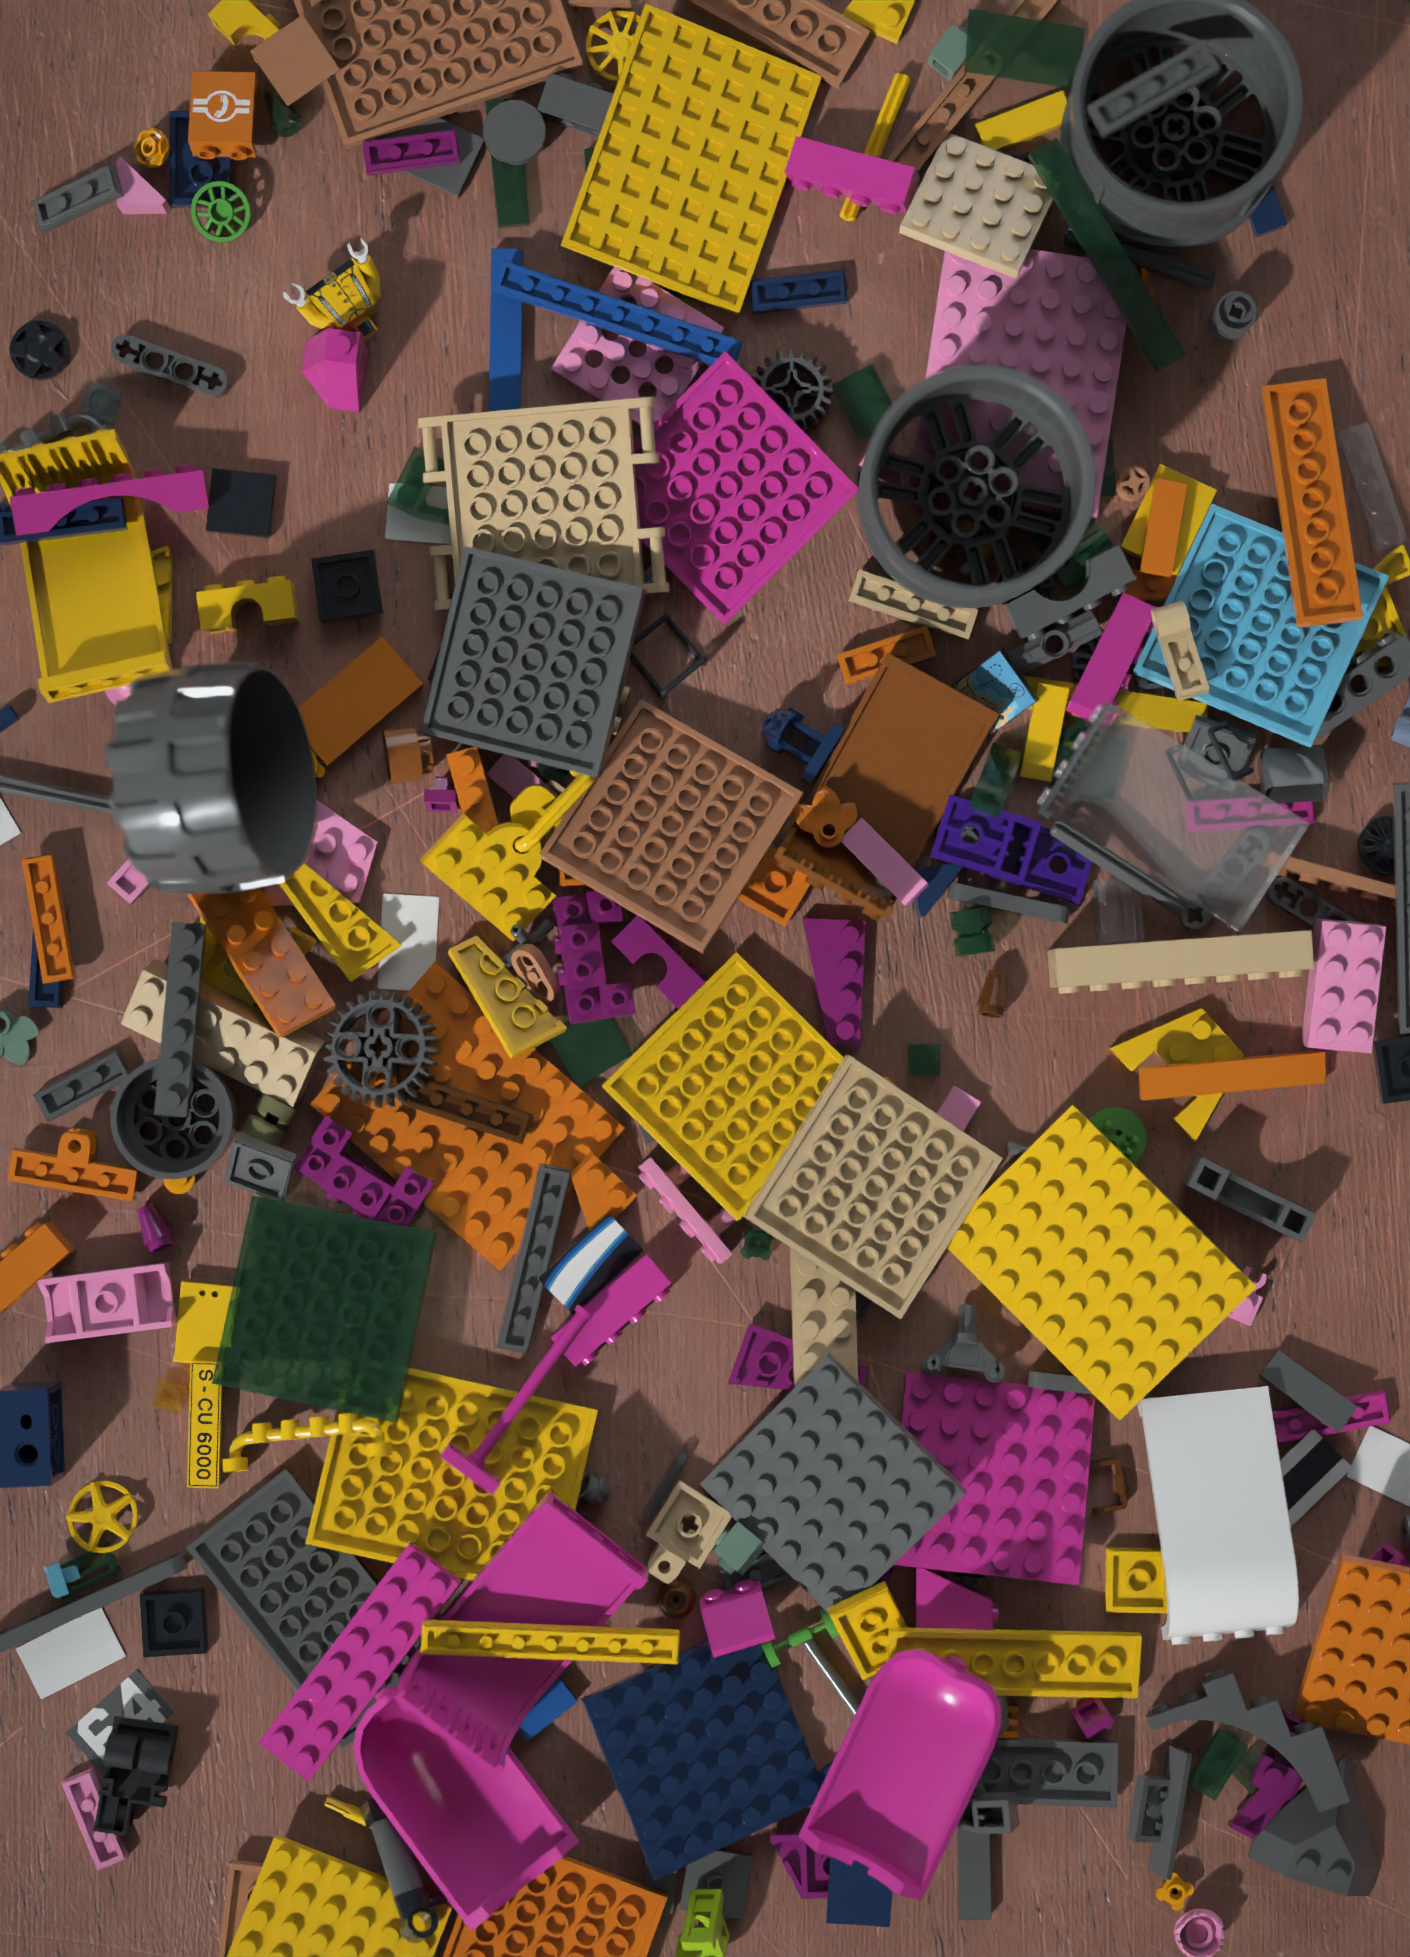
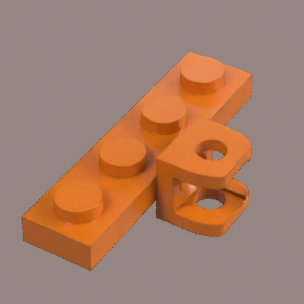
M73 1127L61 1136L57 1155L20 1148L12 1149L8 1181L133 1202L136 1198L140 1170L133 1167L94 1161L98 1143L96 1132ZM76 1140L81 1144V1147L77 1146Z

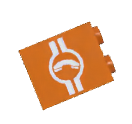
M192 71L188 143L193 156H198L202 159L230 157L235 160H244L247 157L256 158V149L253 142L255 100H259L260 87L255 72Z

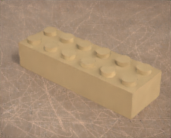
M154 959L142 970L121 1025L161 1043L168 965ZM201 981L194 1060L293 1107L303 1096L326 1041L300 1028L279 1039L260 1009Z

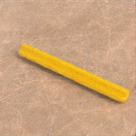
M899 72L894 75L863 154L881 157L911 79L909 76ZM846 197L840 211V217L848 222H854L861 206L850 201L851 198Z

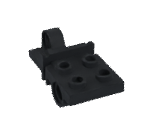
M119 1716L114 1717L112 1731L109 1734L105 1747V1770L101 1778V1783H108L109 1788L99 1789L100 1798L94 1831L126 1836L133 1824L135 1804L156 1807L166 1806L168 1796L158 1795V1791L165 1792L168 1790L179 1725Z

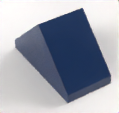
M952 863L914 869L929 884L915 899L918 916L924 918L963 866Z

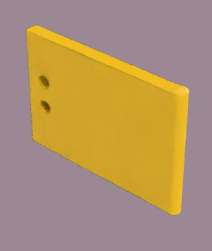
M181 1281L175 1353L173 1356L174 1362L190 1363L192 1359L224 1360V1367H232L239 1286Z

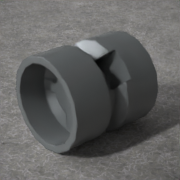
M1240 291L1229 292L1221 297L1209 315L1208 325L1213 336L1223 342H1234L1243 337L1256 319L1257 308L1251 296Z

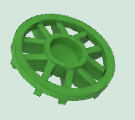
M214 181L201 187L195 194L191 205V216L196 228L203 236L216 242H228L238 238L247 229L251 217V205L244 192L236 185L226 181ZM213 187H221L222 198L216 199ZM226 187L236 192L229 199H227ZM206 190L209 192L211 201L200 199ZM240 196L244 205L234 208L231 202ZM197 204L209 206L208 212H197ZM245 209V220L243 221L235 213ZM197 216L209 217L204 228ZM232 219L242 226L237 232L229 223ZM213 222L219 225L216 235L208 232ZM224 226L232 234L230 236H220Z

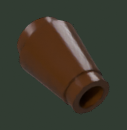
M999 970L988 971V976L976 1004L979 1007L978 1014L990 1018H1003L1004 1011L1008 1010L1006 972Z

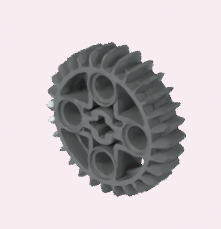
M382 990L379 999L376 992L370 991L369 1001H367L364 996L358 995L359 1005L347 1001L346 1003L350 1011L346 1013L342 1010H337V1013L342 1018L341 1021H330L336 1028L335 1032H325L326 1036L333 1039L332 1043L323 1045V1048L332 1051V1055L323 1058L324 1061L334 1063L332 1067L327 1069V1072L331 1075L338 1074L332 1082L337 1086L344 1084L341 1092L345 1095L352 1092L351 1100L359 1102L363 1097L362 1104L365 1106H370L374 1099V1106L377 1108H383L384 1100H386L389 1107H395V1098L397 1097L399 1102L405 1104L407 1103L406 1093L413 1097H418L415 1087L418 1085L422 1088H427L426 1083L422 1080L424 1076L434 1078L435 1076L428 1070L429 1066H439V1063L432 1059V1055L441 1054L442 1052L433 1047L432 1043L439 1042L441 1039L430 1033L438 1027L434 1023L426 1024L432 1016L427 1012L419 1015L424 1007L419 1003L412 1006L414 1000L409 996H406L402 1001L401 993L394 992L390 999V993ZM384 1010H389V1021L384 1025H380L378 1021L380 1013ZM401 1013L414 1024L418 1035L401 1034ZM366 1014V1032H349L354 1023ZM355 1040L357 1049L354 1054L347 1056L346 1045L350 1041ZM417 1042L419 1044V1053L415 1057L409 1058L407 1055L408 1047L410 1044ZM384 1044L387 1045V1051H382L381 1054L377 1053L378 1048L383 1047ZM346 1063L363 1064V1084L352 1076ZM399 1065L416 1066L412 1074L405 1081L398 1084ZM384 1073L386 1083L383 1087L376 1089L374 1080L378 1074Z

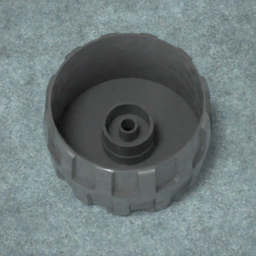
M231 662L186 666L142 676L130 683V694L123 701L117 700L112 712V716L117 723L114 739L106 743V766L113 772L114 790L109 794L112 816L116 825L120 829H124L126 838L123 842V848L134 868L139 873L145 875V879L150 886L160 892L171 895L229 893L282 883L292 878L294 873L304 864L310 851L316 820V780L313 756L306 727L299 707L283 679L274 670L261 667L257 662Z

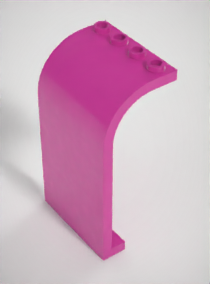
M549 1491L439 1620L602 1627L635 1588L640 1590L648 1581V1568ZM420 1644L400 1677L394 1699L397 1700L398 1705L405 1712L414 1713L419 1717L428 1730L433 1733L438 1732L445 1737L454 1750L460 1753L464 1752L471 1757L480 1770L483 1772L489 1771L497 1777L505 1767L509 1745L519 1726L539 1698L573 1660L421 1655Z

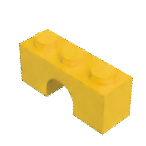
M221 0L208 13L212 24L235 46L249 35L260 36L265 41L282 28L271 14L268 13L264 16L257 9L259 4L256 0ZM255 60L257 67L263 72V70Z
M285 576L267 578V583L255 584L254 580L238 581L235 583L236 587L223 588L222 584H212L204 586V591L196 592L200 628L206 634L237 630V612L247 603H256L261 606L263 620L268 626L300 622L295 584L291 580H286Z

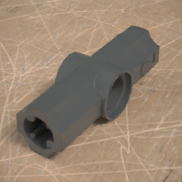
M1088 610L1060 626L1045 630V634L1006 652L1005 655L1011 667L1020 677L1053 659L1062 657L1068 651L1103 633L1092 611ZM1051 635H1058L1062 641L1060 649L1056 652H1048L1045 647V642Z

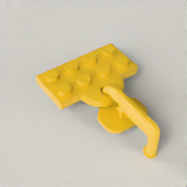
M570 771L575 779L557 798L541 785L534 784L526 787L510 805V822L496 825L487 833L463 813L424 854L420 861L514 942L515 938L510 933L511 927L519 924L525 930L556 897L555 893L535 876L541 866L542 859L539 856L542 851L541 846H545L566 812L595 782L596 777Z

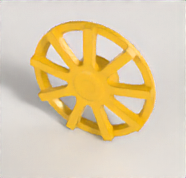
M609 11L596 20L589 28L586 38V54L594 70L606 79L618 81L634 36V34L629 35L633 20L639 22L640 16L635 12ZM614 18H628L623 32H619ZM608 20L613 30L612 36L598 29ZM594 34L608 42L606 45L591 47ZM608 51L610 54L598 66L592 54ZM613 59L618 61V76L604 71Z

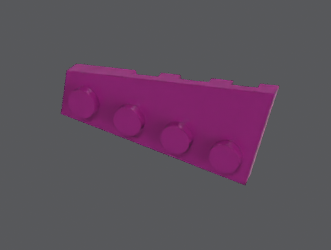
M802 918L827 1042L831 1046L860 1047L866 921Z

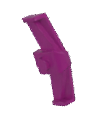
M1283 1709L1281 1710L1290 1733L1295 1732L1294 1726L1306 1722ZM1275 1748L1273 1758L1261 1753L1248 1781L1258 1788L1233 1819L1227 1823L1230 1828L1252 1839L1257 1838L1287 1800L1296 1796L1302 1783V1779L1295 1768Z

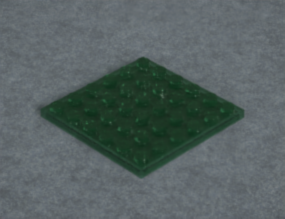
M252 1196L212 1384L385 1421L398 1422L437 1233Z

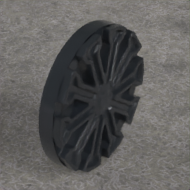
M1384 816L1372 820L1363 828L1358 838L1357 848L1361 861L1369 870L1379 875H1395V870L1389 868L1390 859H1392L1395 865L1394 817ZM1384 821L1387 822L1386 833L1381 825ZM1372 827L1375 828L1379 835L1378 837L1370 833ZM1367 839L1374 842V845L1365 846L1364 840ZM1375 851L1374 857L1367 859V853ZM1383 858L1382 868L1376 867V863Z

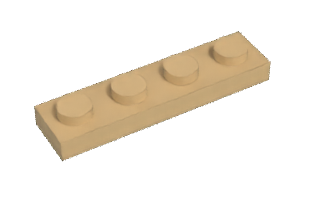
M860 569L848 600L966 641L969 640L979 610L976 608H954L929 602L904 589L895 581Z

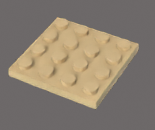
M950 133L941 142L900 224L899 233L1017 279L1059 191L1063 176Z

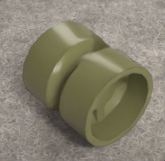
M261 1092L254 1104L255 1114L248 1115L241 1131L250 1137L278 1147L286 1134L283 1127L292 1123L298 1109ZM268 1112L277 1117L275 1122L265 1118Z

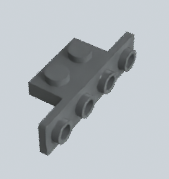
M1168 1746L1163 1776L1137 1775L1127 1838L1133 1842L1152 1843L1148 1870L1164 1880L1172 1879L1178 1838L1181 1832L1183 1808L1186 1801L1188 1778L1191 1771V1753L1177 1746Z

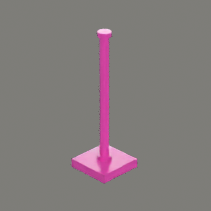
M579 1305L574 1309L576 1313L476 1451L474 1453L470 1452L467 1455L449 1442L440 1455L442 1459L491 1495L500 1486L501 1479L484 1467L486 1465L484 1460L586 1320L590 1321L593 1315Z

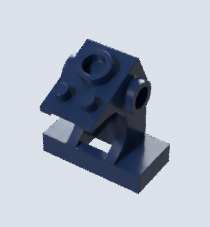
M790 707L787 710L776 708L764 720V729L760 735L767 739L765 745L774 752L781 755L785 751L806 764L807 766L799 779L811 785L845 729L833 723L825 736L802 723L801 721L804 716ZM794 728L810 737L802 752L786 742Z

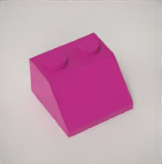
M750 1579L742 1580L732 1589H713L705 1593L704 1596L699 1597L701 1613L713 1657L775 1639L770 1611L760 1580L755 1582Z

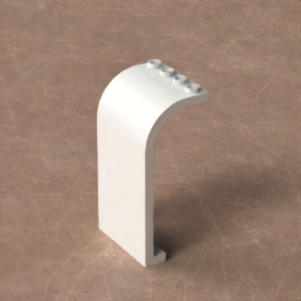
M1268 1386L1142 1399L1138 1403L1139 1417H1142L1167 1592V1621L1161 1627L1163 1640H1171L1172 1645L1191 1643L1190 1637L1203 1636L1204 1642L1223 1640L1222 1634L1235 1633V1639L1254 1637V1631L1266 1630L1267 1635L1286 1633L1285 1628L1294 1625L1297 1620L1298 1579Z

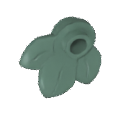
M0 1008V1018H3L6 1022L5 1028L0 1030V1058L4 1056L15 1064L25 1065L30 1055L28 1040L40 1034L37 1025L27 1016H14L9 1010Z

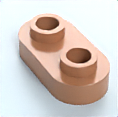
M531 944L519 946L511 956L514 969L521 981L526 985L525 988L537 1000L540 999L544 1004L551 1002L560 991L556 976L537 947Z

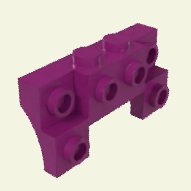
M589 891L586 894L555 897L553 905L557 935L553 936V948L555 955L560 954L561 966L557 967V978L559 986L564 985L569 1024L634 1015L635 1005L632 983L606 985L598 924L622 921L621 905L597 891Z
M326 1115L294 1169L320 1184L319 1187L325 1190L324 1195L338 1204L343 1201L353 1207L351 1212L357 1217L366 1221L368 1218L376 1219L403 1235L435 1181L429 1180L408 1165L397 1183H394L348 1153L342 1152L354 1131L345 1128Z

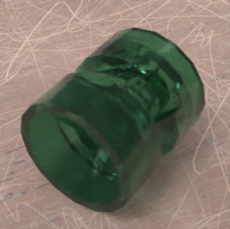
M990 907L949 913L951 930L957 933V937L953 939L956 957L996 951L994 933L988 931V927L992 925Z

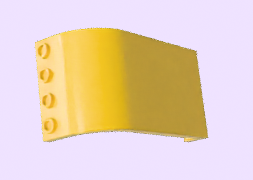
M101 429L85 436H70L58 442L49 444L38 443L30 448L17 451L7 450L0 453V484L7 496L10 507V497L16 496L15 489L34 487L35 493L47 492V485L67 482V488L80 487L79 480L99 478V483L104 484L111 483L112 476L129 473H131L132 479H136L127 452L115 429ZM108 496V497L99 498V499L122 497V496ZM123 496L128 530L20 543L42 676L41 679H38L39 690L48 703L128 686L139 677L172 670L148 526L141 497Z

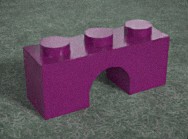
M637 915L611 942L633 964H636L647 954L661 956L666 961L667 974L656 987L679 1009L705 983L701 978L705 973L693 961L687 964L679 956L683 952L672 939L669 938L665 942L657 934L660 928Z

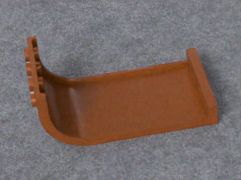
M887 652L804 804L812 805L814 796L821 787L827 786L836 792L841 804L849 802L856 804L857 819L855 824L863 818L913 868L943 815L948 796L954 795L999 714ZM796 820L794 821L774 858L780 860L777 866L793 875L796 870L808 876L805 880L807 883L820 890L824 886L836 891L834 897L847 905H851L853 901L864 907L862 913L876 921H879L881 917L888 920L894 909L897 897L842 842L834 848H823L815 842L813 834L802 831L797 825ZM830 827L823 829V833L826 836H832L835 833Z

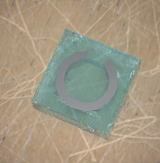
M91 381L80 411L112 424L123 394Z

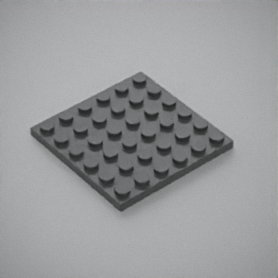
M465 546L420 733L601 778L646 589Z
M830 1353L700 1483L737 1522L741 1523L764 1543L762 1548L828 1614L827 1608L870 1588L967 1493V1490Z

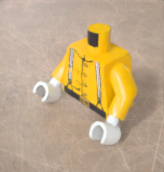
M359 238L363 244L361 251L354 252L350 243L347 245L351 256L358 259L357 261L351 258L305 292L301 286L292 283L298 291L297 296L291 299L286 292H283V297L290 303L297 304V310L312 326L322 330L331 328L352 331L355 329L356 332L361 334L363 340L366 341L378 332L370 317L379 311L376 303L381 298L380 275L371 256L367 255L368 246L363 238Z

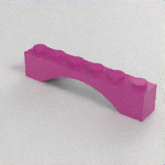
M193 464L175 467V474L163 475V469L143 471L144 478L132 479L131 473L112 476L111 483L104 484L99 483V478L79 480L80 487L67 488V482L47 485V492L35 493L34 487L15 489L16 496L10 497L16 535L50 531L62 517L74 508L91 500L108 496L128 495L146 498L160 503L177 513L209 508L203 470L195 471Z

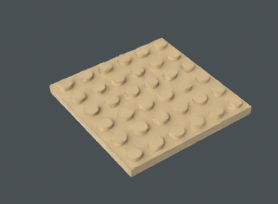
M845 1055L743 1217L897 1318L902 1319L1003 1158L850 1055Z

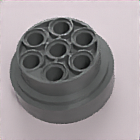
M159 1059L151 1060L137 1067L121 1083L111 1106V1131L114 1141L124 1158L141 1172L161 1179L186 1178L204 1172L216 1164L230 1147L237 1127L235 1099L223 1077L213 1068L194 1060L189 1117H187L186 1122L182 1126L174 1123L172 1116L154 1115L155 1108L150 1107L146 1102L147 1094L151 1090H157ZM205 1094H210L215 1099V1107L210 1112L205 1111L201 1107V1098ZM148 1122L154 1123L158 1128V1135L153 1140L148 1139L144 1134V1127ZM204 1125L210 1127L213 1132V1138L209 1143L202 1142L198 1135L200 1128ZM175 1139L181 1141L184 1145L185 1150L181 1157H175L170 1151V1145Z

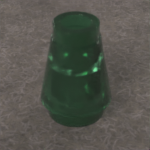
M274 87L266 91L264 96L273 131L278 132L280 137H290L298 133L302 128V117L293 104L287 107Z

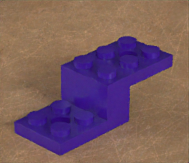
M953 795L948 796L930 857L986 873L989 878L1077 905L1080 904L1092 865L1091 860L1053 837L1049 833L1050 829L1041 826L1042 822ZM966 826H973L979 831V840L976 843L968 844L962 839V830ZM1054 856H1060L1066 861V869L1061 874H1055L1050 870L1049 862Z

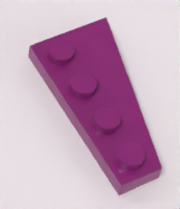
M749 1323L727 1384L793 1390L792 1339ZM858 1363V1382L863 1385L869 1367Z

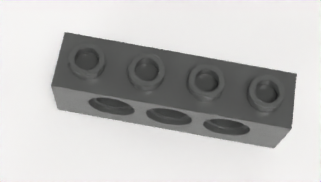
M1390 631L1381 636L1376 641L1378 645L1368 652L1362 650L1352 657L1351 664L1348 665L1335 694L1336 702L1328 709L1316 738H1321L1410 677V641L1405 634L1398 631L1395 633ZM1383 656H1387L1389 659L1388 668L1383 672H1378V660ZM1360 674L1363 679L1361 687L1357 690H1351V679L1355 675Z

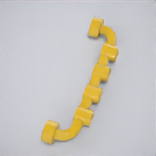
M357 1413L339 1414L338 1422H329V1416L309 1418L310 1425L300 1426V1419L281 1421V1428L272 1429L271 1422L252 1424L253 1431L239 1434L233 1440L229 1449V1458L222 1459L223 1472L249 1470L248 1457L241 1456L243 1448L248 1444L367 1432L372 1437V1443L366 1444L367 1457H383L393 1455L392 1442H385L383 1430L377 1423L369 1419H358Z

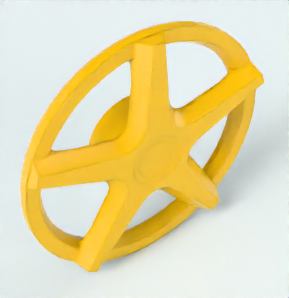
M97 1481L85 1486L75 1495L69 1506L66 1519L69 1531L78 1545L90 1552L108 1553L119 1549L132 1537L138 1522V1509L133 1496L125 1487L111 1481ZM100 1487L115 1488L122 1492L124 1496L110 1504H106ZM91 1491L92 1510L75 1512L80 1499L87 1492ZM130 1503L133 1518L128 1531L117 1521V1513ZM74 1522L90 1523L92 1525L88 1544L78 1535ZM105 1530H110L122 1538L120 1542L113 1546L97 1547Z

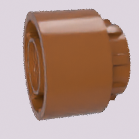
M415 726L382 731L385 763L390 785L423 780V774L432 773L434 770L431 740L428 734L416 732Z

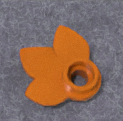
M823 786L816 792L812 805H797L794 810V817L799 828L806 833L813 834V838L819 846L834 848L842 842L844 832L855 824L857 808L855 803L841 804L836 792L827 786ZM830 827L835 833L832 836H826L823 833V829Z

